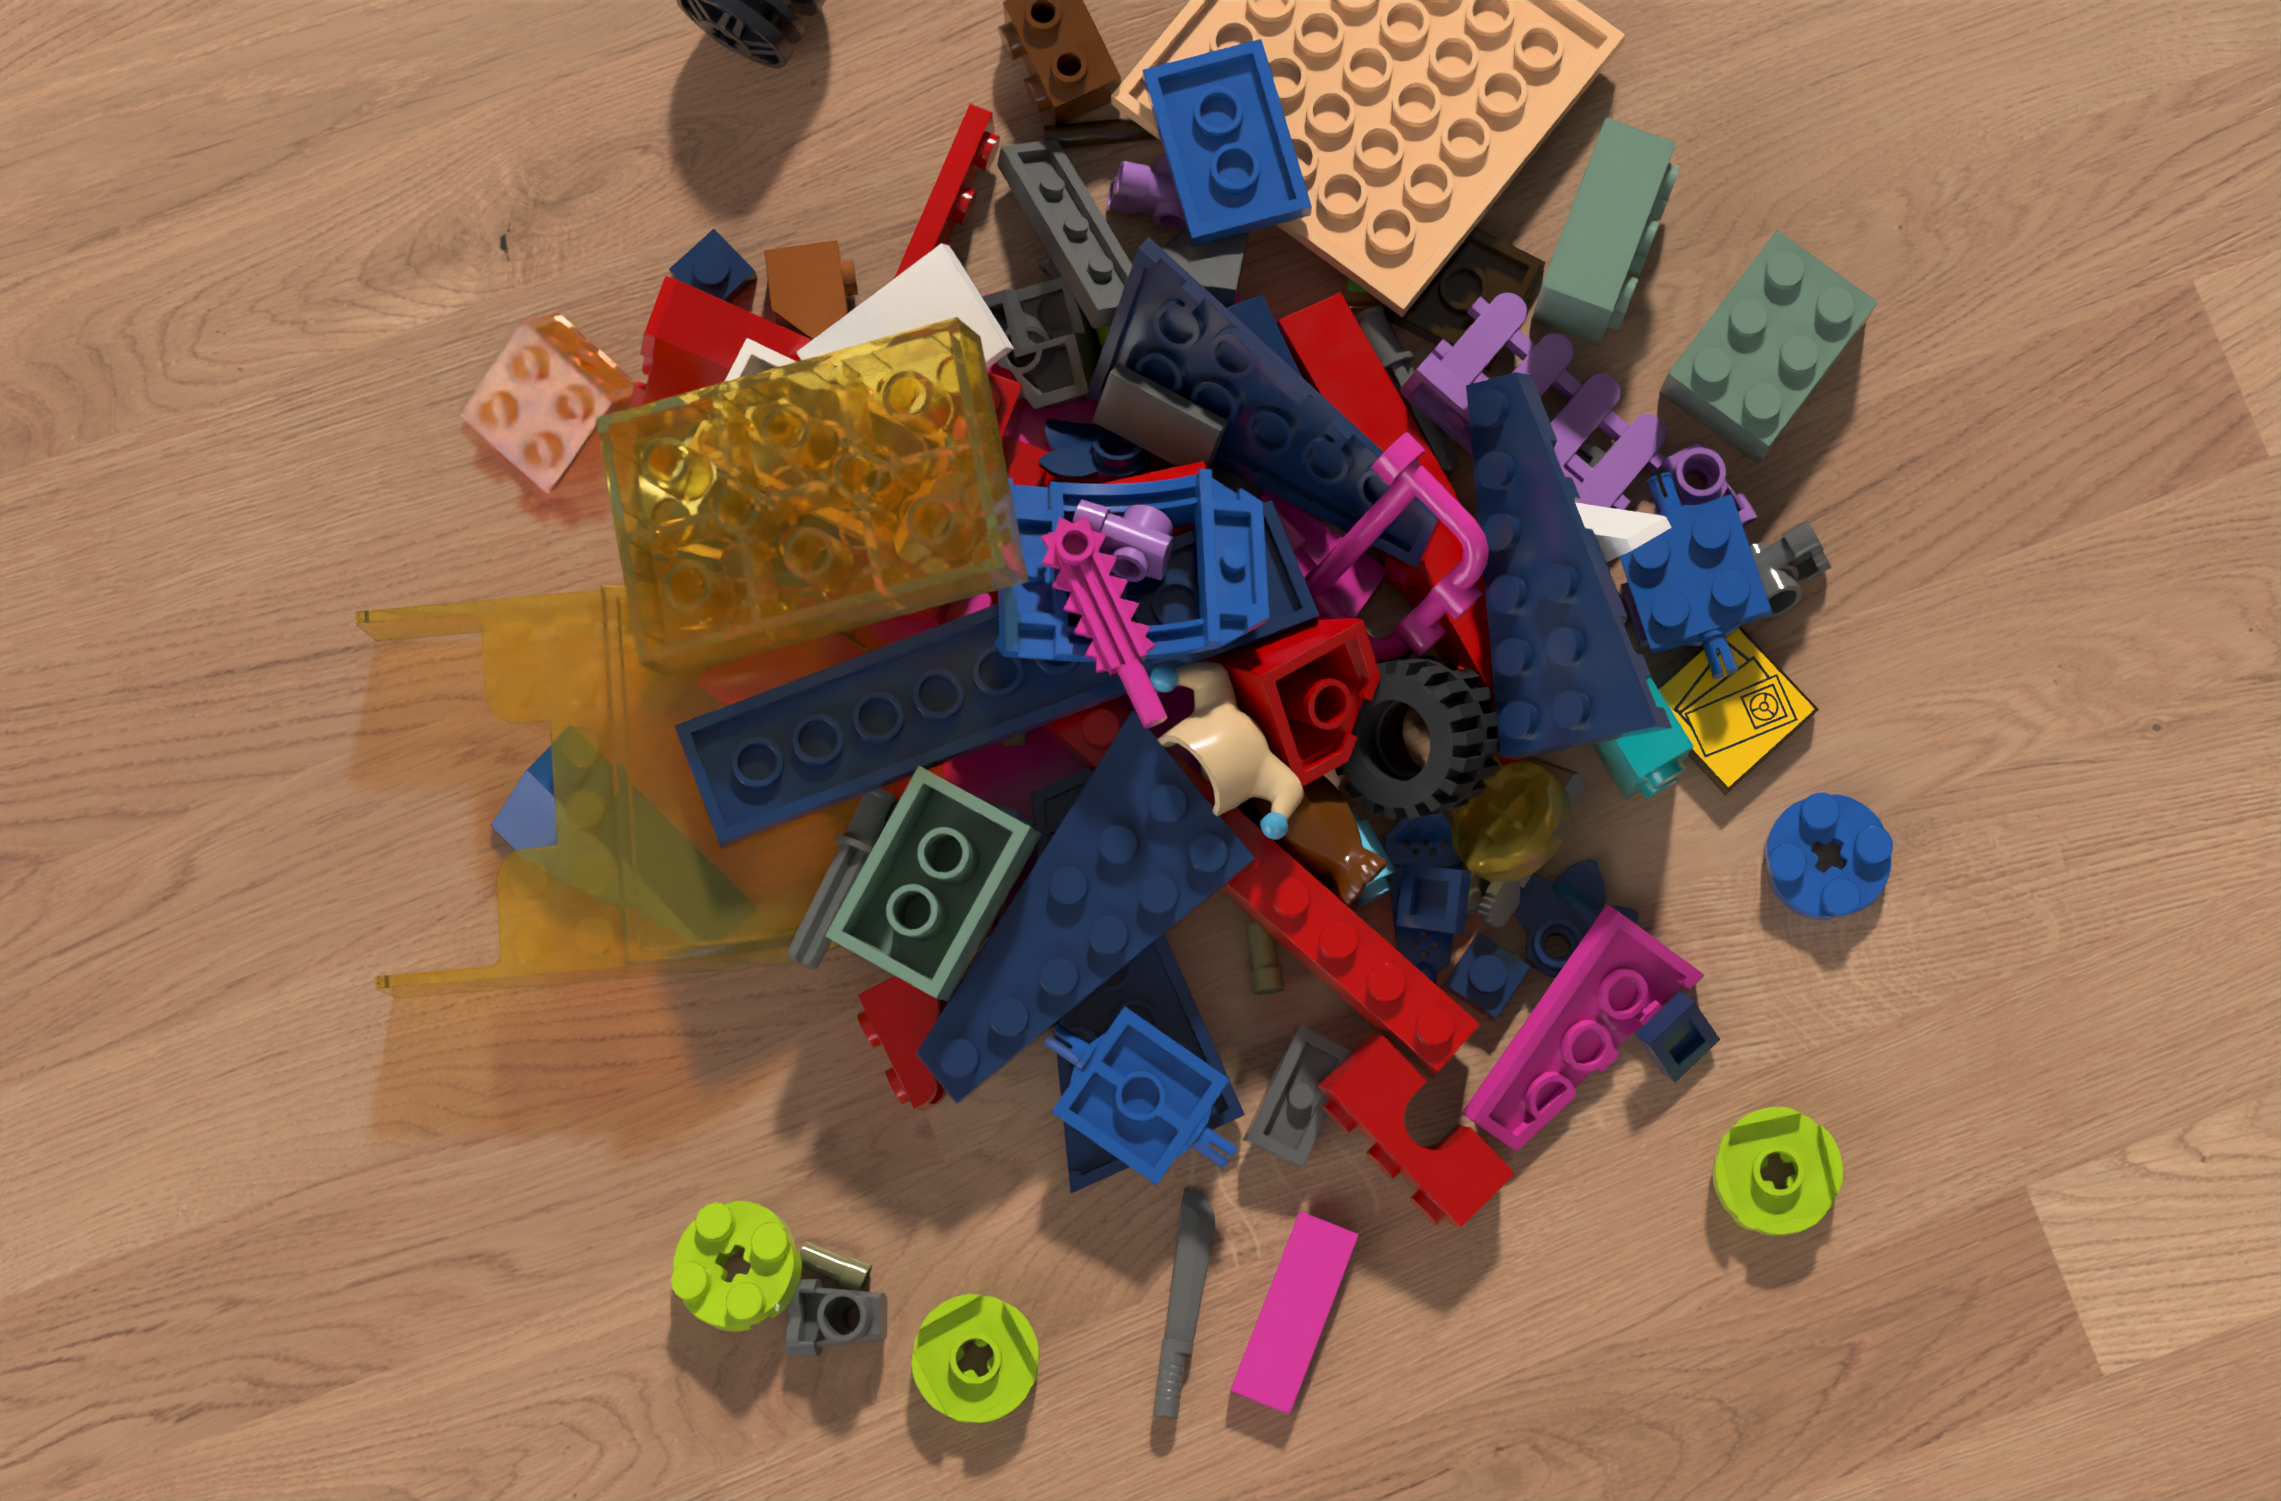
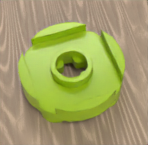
M1768 1107L1756 1110L1742 1117L1719 1140L1717 1152L1713 1160L1712 1176L1720 1203L1740 1227L1768 1236H1787L1799 1233L1817 1224L1832 1207L1843 1182V1163L1834 1138L1821 1124L1817 1125L1811 1118L1791 1108ZM1770 1154H1778L1781 1163H1792L1795 1174L1785 1179L1786 1189H1775L1772 1181H1763L1760 1169L1768 1166L1767 1156Z
M733 1201L725 1204L718 1202L710 1203L700 1209L696 1219L686 1228L678 1242L673 1259L672 1289L694 1316L712 1327L729 1332H742L753 1329L750 1325L758 1324L767 1317L773 1319L783 1312L793 1299L802 1274L800 1251L795 1247V1241L791 1235L792 1231L786 1222L769 1209L747 1201ZM745 1250L743 1259L751 1264L747 1275L736 1274L732 1282H727V1270L724 1269L726 1260L729 1256H734L737 1251Z
M965 1294L944 1301L925 1317L914 1340L911 1367L920 1393L934 1409L958 1422L988 1423L1009 1415L1026 1400L1038 1378L1040 1350L1033 1328L1017 1308L992 1296ZM969 1341H974L975 1345L979 1348L990 1345L994 1352V1356L987 1361L989 1372L984 1376L978 1377L977 1373L973 1370L963 1373L959 1369L957 1362L965 1357V1351L962 1346Z

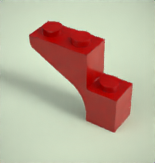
M997 918L995 919L985 938L992 934L993 930L999 923ZM893 976L857 995L865 1010L857 1014L858 1021L870 1044L874 1048L880 1045L883 1046L893 1066L887 1069L885 1074L900 1103L905 1104L910 1101L914 1109L923 1111L939 1104L943 1100L946 1090L916 1053L948 1002L927 994L897 976Z

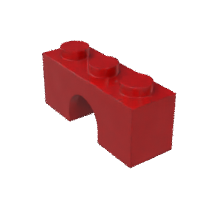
M1370 1033L1317 1086L1329 1099L1322 1108L1345 1132L1350 1134L1357 1128L1373 1146L1366 1154L1388 1177L1394 1179L1400 1173L1414 1187L1416 1192L1410 1197V1200L1431 1222L1438 1225L1444 1219L1447 1223L1461 1228L1515 1173L1471 1127L1457 1124L1442 1140L1433 1145L1419 1146L1416 1144L1406 1130L1404 1114L1410 1099L1427 1081L1383 1035Z

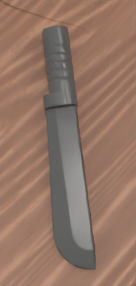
M1188 1188L1184 1189L1181 1203L1165 1335L1161 1345L1156 1397L1153 1408V1416L1166 1419H1177L1179 1415L1186 1356L1193 1355V1338L1215 1230V1216L1211 1205L1200 1193Z

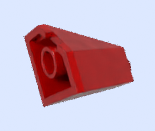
M665 276L644 331L640 355L644 356L642 372L648 375L647 384L637 381L634 385L630 404L631 411L637 423L648 427L703 422L746 338L801 364L803 362L798 356L797 351L812 341V339L677 279Z
M1357 618L1317 620L1211 661L1221 664L1227 670L1238 708L1260 726L1266 736L1271 753L1297 776L1302 787L1349 761L1358 738L1351 733L1364 699L1372 701L1381 678L1364 622Z

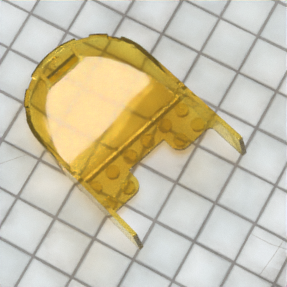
M688 584L601 585L599 590L355 612L356 626L377 642L481 633L484 692L487 705L492 712L508 723L522 724L550 721L557 845L524 848L514 851L503 860L497 870L496 895L500 955L495 964L486 967L375 976V989L395 999L770 967L795 963L787 956V951L840 846L833 839L836 834H844L862 795L721 848L674 725L886 646L887 644L879 636L849 616L817 602L765 591ZM944 764L928 770L944 779ZM913 776L880 789L900 800ZM831 941L826 952L838 948L841 945L834 941Z

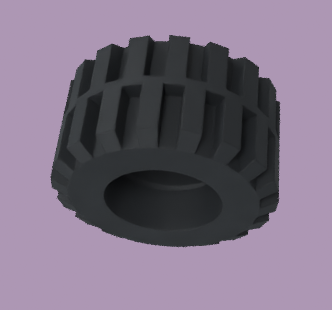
M1435 655L1377 664L1381 678L1372 701L1364 699L1351 733L1358 738L1349 761L1335 768L1338 776L1347 775L1349 782L1345 789L1352 798L1365 796L1363 807L1372 813L1384 811L1385 818L1399 820L1408 817L1410 820L1458 809L1469 804L1468 799L1479 797L1487 789L1483 779L1495 777L1499 768V764L1492 759L1493 754L1500 752L1499 738L1496 737L1495 730L1497 716L1496 712L1491 711L1488 704L1495 697L1489 687L1478 688L1476 686L1479 675L1472 669L1458 670L1459 661L1448 657L1436 659ZM1410 706L1422 716L1430 735V752L1423 768L1412 760L1403 741V721Z

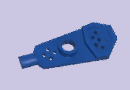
M1442 812L1410 820L1408 817L1403 818L1383 839L1384 850L1397 871L1388 880L1392 888L1390 897L1397 951L1436 985L1437 972L1450 964L1453 933L1396 926L1404 863L1461 870L1465 838ZM1406 840L1410 843L1408 847L1403 844ZM1441 840L1445 843L1443 847L1438 844ZM1425 841L1428 845L1423 847L1421 843ZM1414 849L1419 852L1416 856L1412 853ZM1432 849L1436 852L1434 856L1429 853ZM1423 931L1428 934L1425 938L1421 935ZM1413 941L1417 944L1415 948L1410 945ZM1434 941L1438 944L1436 948L1431 945ZM1423 952L1428 955L1425 959L1421 956Z

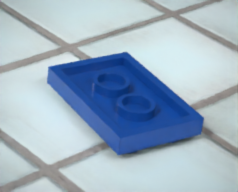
M1262 39L1143 69L1144 85L1192 247L1311 216V202Z

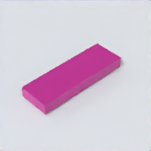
M1299 1211L1230 1392L1290 1415L1359 1234Z

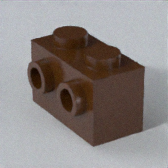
M1006 0L1003 2L1005 24L998 27L999 34L1010 58L1015 60L1022 57L1031 75L1024 79V84L1038 113L1048 110L1054 124L1058 125L1065 124L1111 103V95L1121 84V76L1083 0Z

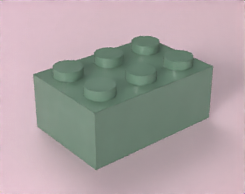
M1605 118L1542 283L1531 321L1599 346L1607 327L1619 331L1638 281L1637 278L1629 276L1627 273L1630 272L1640 276L1659 226V222L1648 219V217L1661 220L1680 170L1679 166L1669 163L1676 142L1613 119Z
M1776 230L1668 372L1659 393L1754 462L1760 464L1865 325L1878 302Z
M918 766L825 937L927 994L949 1002L1042 833Z

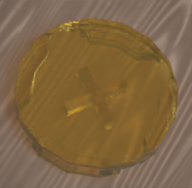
M1531 762L1508 763L1498 768L1495 777L1483 779L1487 789L1479 797L1468 799L1469 804L1455 810L1450 830L1453 850L1475 875L1491 882L1515 881L1540 869L1555 856L1567 837L1573 814L1569 793L1553 774L1546 772L1541 766Z

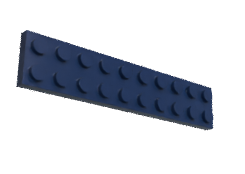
M1272 500L1263 503L1270 615L1268 621L1217 649L1172 657L1146 659L1142 661V664L1149 679L1152 671L1158 665H1168L1175 668L1193 662H1211L1222 656L1319 619L1320 615ZM1195 529L1173 537L1170 561L1161 580L1145 576L1143 580L1138 582L1128 581L1127 600L1139 603L1131 620L1132 622L1153 626L1200 619ZM995 604L674 725L719 845L721 848L913 776L918 766L929 770L1128 693L1118 672L1112 675L1108 671L1096 673V662L1003 657L994 645L999 635V605Z

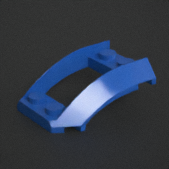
M1199 469L1196 475L1175 479L1123 484L1050 482L1048 487L1013 485L1012 478L999 479L990 529L996 530L999 635L994 645L1003 657L1096 662L1095 659L1085 657L1093 638L1074 634L1076 627L1068 626V612L1063 611L1067 602V591L1052 588L1060 570L1041 565L1048 551L1041 540V536L1056 531L1059 517L1072 523L1081 500L1110 508V513L1122 518L1130 506L1142 504L1163 512L1171 521L1173 528L1195 524L1200 619L1150 626L1146 638L1155 644V648L1147 653L1146 659L1172 657L1217 649L1268 621L1270 615L1263 502L1241 488L1235 493L1212 478V470Z

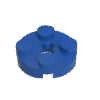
M1814 793L1788 807L1778 817L1767 835L1764 845V861L1766 860V870L1771 879L1769 881L1775 895L1785 906L1806 918L1830 920L1831 918H1843L1853 915L1869 906L1884 889L1892 867L1891 853L1893 850V840L1889 832L1884 829L1876 814L1861 802L1840 794ZM1833 842L1841 848L1838 855L1844 860L1843 868L1840 870L1837 867L1831 866L1825 873L1821 872L1815 867L1819 857L1811 851L1815 843L1826 846Z

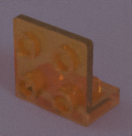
M556 311L520 323L462 409L461 416L543 491L550 492L559 486L604 419L631 410L630 404L636 381Z

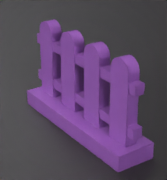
M1508 292L1502 293L1490 304L1480 296L1467 311L1476 321L1453 347L1443 339L1399 389V392L1472 455L1466 385L1489 379L1481 371L1501 347L1505 345L1522 360L1512 373L1519 372L1532 375L1540 397L1551 385L1569 401L1552 420L1551 426L1557 438L1554 450L1564 476L1573 478L1581 498L1575 503L1624 510L1631 502L1622 494L1626 487L1643 467L1653 474L1662 465V461L1666 459L1658 451L1667 436V430L1663 421L1655 415L1642 414L1628 425L1611 410L1620 398V388L1614 378L1607 374L1598 373L1592 375L1582 385L1565 370L1574 355L1573 346L1565 336L1559 333H1550L1535 344L1518 329L1527 316V307L1518 295ZM1598 426L1615 443L1595 467L1592 468L1575 452Z

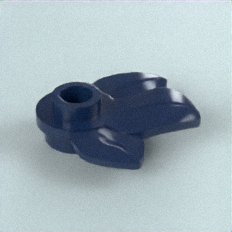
M1052 418L1045 421L1046 443L1051 452L1043 455L1038 460V465L1052 476L1066 480H1083L1098 477L1101 480L1110 482L1142 475L1149 468V451L1096 423H1076Z
M1588 859L1567 868L1555 879L1553 884L1533 872L1524 888L1520 887V904L1514 915L1528 933L1526 954L1530 963L1537 971L1546 976L1556 978L1605 908L1604 882L1595 860ZM1610 906L1637 925L1639 916L1637 911L1622 906ZM1552 936L1562 937L1568 944V953L1559 958L1551 956L1545 947L1546 940Z

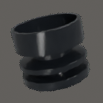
M676 0L686 16L722 46L756 63L777 69L784 67L792 56L793 51L790 43L795 44L801 41L806 33L804 24L795 13L814 16L819 13L826 0Z

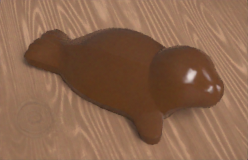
M1323 775L1302 787L1304 797L1287 820L1288 832L1282 838L1272 840L1307 871L1332 877L1340 900L1347 906H1350L1365 890L1366 884L1371 883L1388 863L1381 856L1363 848L1358 824L1349 805L1334 784ZM1251 797L1236 808L1262 830L1261 820L1271 813L1272 803L1265 799Z

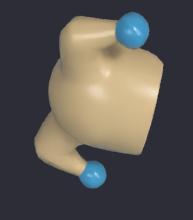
M1210 661L1193 662L1175 668L1168 665L1156 666L1150 675V681L1154 689L1160 692H1170L1177 685L1189 687L1194 691L1195 707L1192 715L1173 726L1158 739L1163 747H1170L1178 743L1197 758L1200 764L1201 776L1211 781L1214 789L1215 805L1212 812L1216 816L1237 807L1251 797L1265 799L1272 803L1271 813L1261 820L1260 825L1263 834L1269 839L1275 840L1285 836L1289 829L1287 820L1302 801L1304 790L1297 776L1271 753L1266 736L1260 726L1238 708L1234 690L1224 666Z

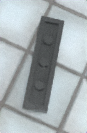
M1057 139L1001 146L997 166L1092 328L1111 326L1131 271L1132 263Z

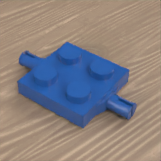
M1672 473L1660 474L1667 494L1666 498L1663 497L1657 476L1655 475L1649 478L1646 483L1649 486L1658 512L1656 515L1666 516L1672 528L1634 550L1619 556L1651 653L1654 655L1681 645H1703L1712 672V678L1719 679L1724 677L1717 656L1718 653L1722 656L1728 676L1732 675L1739 669L1735 664L1727 637L1744 624L1772 616V610L1733 496L1730 494L1700 505L1682 506Z
M1125 1006L1106 1033L1092 1041L1090 1045L1058 1022L1052 1032L1069 1043L1072 1048L1069 1049L1050 1035L1043 1045L1049 1047L1075 1067L1073 1068L1068 1088L1051 1111L1053 1114L1155 1185H1158L1174 1160L1190 1150L1191 1147L1220 1166L1219 1168L1223 1169L1229 1160L1211 1148L1209 1144H1214L1230 1156H1233L1238 1146L1231 1144L1206 1125L1209 1121L1212 1105L1230 1079Z

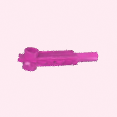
M1087 516L1074 524L1059 517L1056 531L1041 536V540L1048 550L1041 565L1060 570L1052 588L1071 592L1063 611L1082 615L1074 634L1093 638L1085 657L1096 660V673L1108 671L1112 675L1118 672L1144 729L1158 725L1168 717L1142 664V661L1146 660L1147 653L1155 648V644L1146 638L1150 626L1131 621L1139 603L1120 598L1128 580L1109 575L1118 557L1099 553L1107 534L1092 531Z

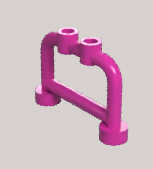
M1408 432L1396 440L1371 467L1390 488L1319 564L1302 548L1294 553L1320 615L1319 620L1346 619L1352 617L1328 593L1329 589L1416 496L1459 539L1463 548L1462 560L1429 592V595L1395 627L1387 638L1377 639L1368 634L1377 664L1398 660L1410 650L1418 657L1424 655L1447 632L1438 623L1447 612L1456 621L1483 595L1474 583L1480 578L1488 563L1489 547L1484 531L1475 518L1418 461L1426 450Z

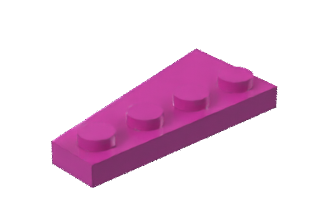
M1606 905L1464 1108L1462 1114L1517 1152L1576 1097L1575 1088L1596 1069L1602 1073L1620 1056L1616 1049L1637 1029L1641 1026L1643 1027L1682 987L1690 990L1705 975L1619 911Z

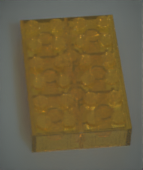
M957 317L595 418L638 663L666 677L1029 582L981 337Z

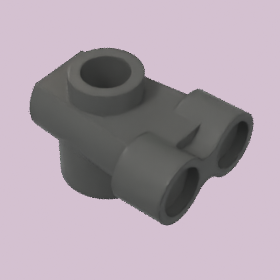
M1808 521L1782 534V539L1770 546L1767 543H1757L1750 546L1772 610V616L1765 618L1782 615L1800 601L1803 590L1798 582L1804 579L1809 581L1831 569V565L1823 552L1824 549Z
M800 1279L797 1291L787 1306L789 1320L786 1329V1349L791 1357L820 1356L823 1347L883 1341L887 1337V1297L885 1293L823 1288L820 1279ZM859 1306L860 1322L854 1330L849 1325L848 1314L853 1307Z

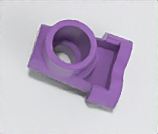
M1165 155L1155 159L1153 170L1147 165L1122 161L1117 177H1113L1110 184L1107 210L1135 215L1136 213L1154 215L1155 223L1166 228L1180 229L1186 227Z
M1698 442L1662 461L1665 473L1671 472L1673 475L1672 478L1682 506L1700 505L1732 494L1743 527L1758 518L1746 494L1736 495L1725 478L1726 468L1722 458L1713 450L1706 448L1702 442ZM1688 474L1699 475L1704 481V490L1690 487L1684 480V476Z
M1085 500L1080 501L1072 523L1074 524L1087 516L1092 531L1107 534L1099 553L1118 557L1112 568V572L1116 576L1129 582L1141 581L1145 576L1159 580L1163 578L1170 561L1173 539L1171 536L1173 531L1172 523L1163 512L1148 505L1138 504L1130 506L1122 518L1110 513V508Z

